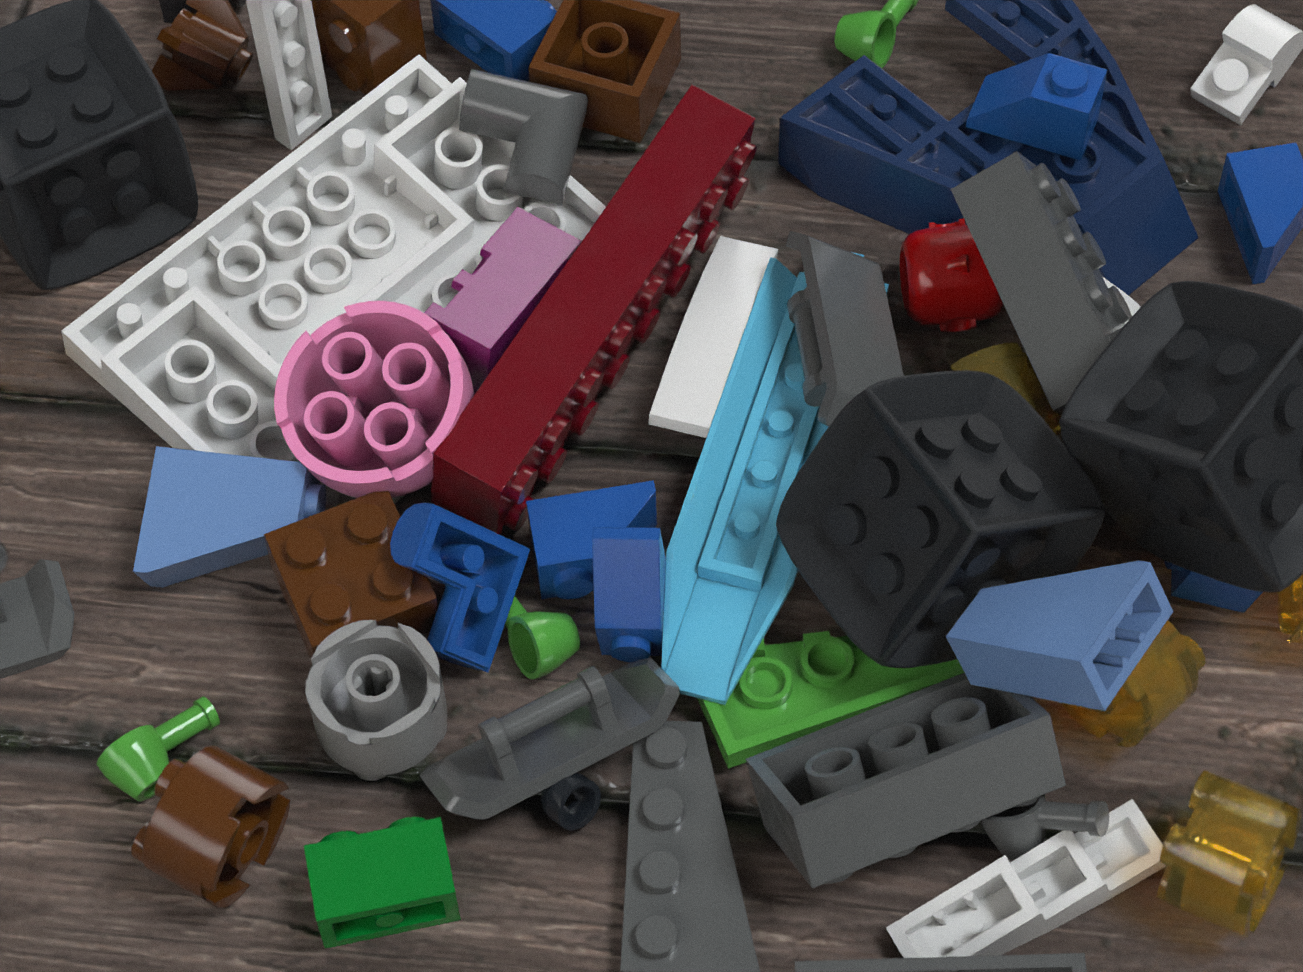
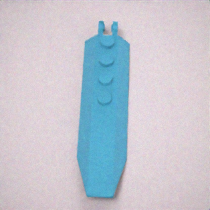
M854 253V254H856V255H859V256L864 257V255H862V254ZM771 257L666 551L661 669L679 686L680 694L723 705L728 701L794 586L798 569L790 559L780 539L776 527L777 516L787 490L828 428V426L818 420L817 416L820 407H813L805 402L802 389L805 378L795 324L789 318L787 308L788 300L796 292L807 287L805 273L799 272L798 277H796L776 258ZM884 283L887 294L889 284Z

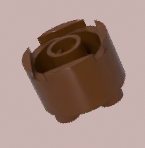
M208 746L201 749L186 763L173 759L164 768L156 782L154 792L155 796L160 798V801L155 808L151 820L137 834L131 848V855L133 858L144 863V866L152 872L218 908H225L238 900L250 887V884L240 880L249 864L255 861L264 866L272 855L283 832L290 810V799L279 793L289 788L286 783L217 746Z

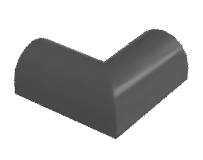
M472 69L464 92L459 130L515 143L504 185L505 193L562 205L587 110L588 98L586 94Z

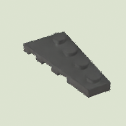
M666 721L659 730L633 743L620 972H760L702 722Z

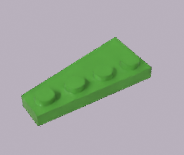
M829 631L803 634V641L765 645L763 638L725 705L699 698L697 700L729 769L746 763L745 759L932 686L962 674L964 671L958 660L914 668L886 667L876 663L864 654L848 636L832 637Z

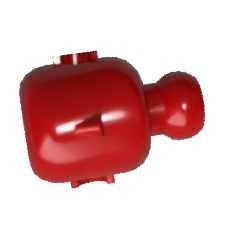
M964 218L948 224L931 222L929 223V228L914 231L903 240L900 250L901 291L906 312L913 321L928 325L940 324L941 332H961L976 328V321L993 318L1002 310L1004 304L968 226L965 225Z

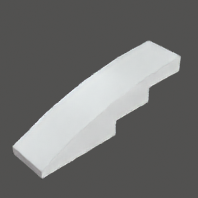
M720 236L702 273L676 337L649 414V425L707 438L770 257L777 259V248Z
M1131 799L1109 812V826L1104 836H1091L1088 832L1081 831L1074 834L1073 831L1063 830L1012 862H1009L1006 855L892 923L886 929L903 958L1002 955L1108 901L1173 862L1134 800Z

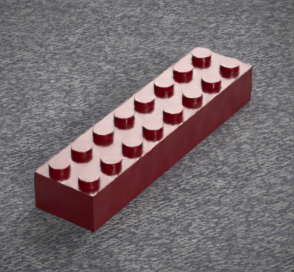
M694 85L690 86L463 410L452 431L433 453L431 504H435L504 536L508 529L516 533L522 527L528 517L526 501L534 500L530 496L541 480L549 484L555 478L566 458L567 451L563 447L573 432L579 436L586 432L598 410L599 403L595 402L597 396L604 386L614 389L619 383L630 361V357L626 353L635 340L641 343L647 341L659 320L661 311L657 308L664 297L668 295L671 298H675L690 273L691 266L687 265L695 251L701 254L706 253L718 233L720 222L717 219L726 207L733 211L743 198L749 184V179L743 175L749 168L757 150V146L750 143L756 120L755 117Z

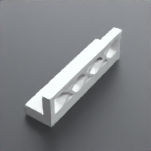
M246 0L274 136L276 140L292 150L332 117L311 0Z

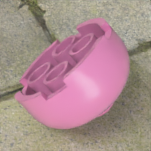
M367 301L345 306L346 313L327 321L311 335L305 331L289 350L280 368L275 386L274 411L276 422L281 428L284 439L294 456L316 479L329 488L355 498L376 491H389L392 498L404 496L432 482L433 453L452 431L461 413L473 398L472 379L468 367L455 344L442 330L440 325L427 314L411 306L390 301Z

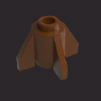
M187 0L185 4L196 9L197 12L194 14L186 8L182 9L171 26L161 29L157 40L163 43L162 48L173 54L172 58L164 53L160 54L152 69L160 87L167 91L220 89L229 80L237 84L247 71L253 58V53L246 50L249 37L228 0Z

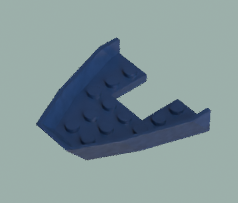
M946 0L945 10L1016 64L1051 53L1107 69L1099 117L1081 160L967 128L966 121L974 102L948 121L865 55L779 119L778 163L819 197L908 234L929 228V223L931 222L948 224L964 218L951 189L1017 151L1036 166L1044 163L1055 181L1063 178L1068 183L1080 205L1081 211L1073 216L1081 233L1089 232L1098 243L1105 257L1106 265L1099 268L1102 277L1128 295L1133 293L1199 238L1167 164L1115 59L1073 0Z

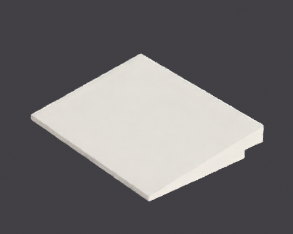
M417 55L61 330L66 355L172 448L299 462L288 447L281 428L277 425L274 411V394L282 363L294 343L305 331L311 335L327 321L346 313L345 306L360 302H397L416 308L423 313L433 302L445 308L459 292L451 287L453 279L462 269L470 274L474 272L483 259L479 255L481 248L517 207L583 240L606 206L571 175L562 205L505 193L504 185L515 143L460 131V114L467 83L461 77L451 83L423 57ZM325 485V510L356 499ZM404 496L392 498L394 504H396Z

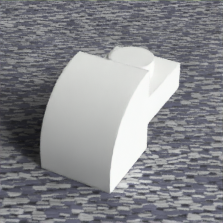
M1255 4L1249 5L1240 11L1222 32V45L1190 88L1192 98L1239 125L1246 119L1268 86L1271 85L1274 88L1277 86L1303 49L1302 30Z

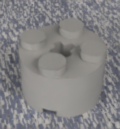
M360 620L337 629L316 648L311 658L312 666L306 680L305 693L318 740L324 751L336 763L353 771L361 779L377 781L386 775L402 772L418 764L444 738L447 732V704L440 665L433 647L418 631L398 623V628L377 625L376 620Z

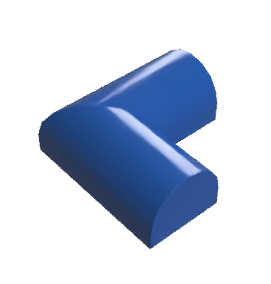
M424 502L414 504L398 519L392 533L390 548L391 555L396 563L445 584L427 641L433 647L438 658L470 669L489 672L530 548L435 504Z

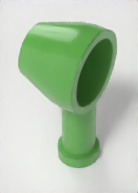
M888 0L881 11L871 10L842 16L835 32L836 49L853 61H857L865 55L880 68H883L887 64L894 47L896 27L907 12L914 9L919 0Z
M514 596L505 622V627L508 629L509 646L520 671L527 678L534 680L555 671L579 650V632L575 622L567 613L527 612Z
M202 696L193 702V706L156 728L153 725H144L121 736L103 751L97 760V766L113 785L135 800L141 802L155 796V785L160 774L169 764L167 752L206 728L211 730L220 724L219 716L211 702Z

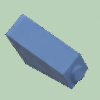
M156 446L133 572L149 586L163 588L268 555L264 537L265 533L325 511V485L320 484V481L300 462Z
M1133 561L983 588L972 600L946 638L971 685L1105 711L1172 615L1173 610L1151 562Z

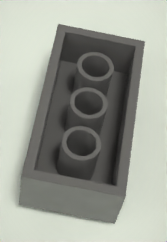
M1016 151L953 187L951 191L1048 402L1054 412L1062 415L1066 403L1076 386L1123 328L1125 322L1130 320L1132 315L1120 291L1114 285L1108 288L1099 268L1106 265L1105 257L1094 237L1089 232L1081 233L1073 216L1081 211L1080 205L1068 183L1063 178L1055 181L1044 163L1036 166Z
M965 672L745 759L765 829L811 888L822 884L841 882L859 869L886 858L905 856L913 852L918 845L950 832L969 830L975 827L982 819L1012 807L1033 804L1038 801L1041 795L1066 786L1050 714L1030 696L971 685Z

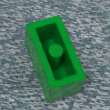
M406 817L391 823L385 829L361 834L353 831H339L323 837L320 842L303 845L316 922L325 949L461 920L441 817L428 820L421 817Z

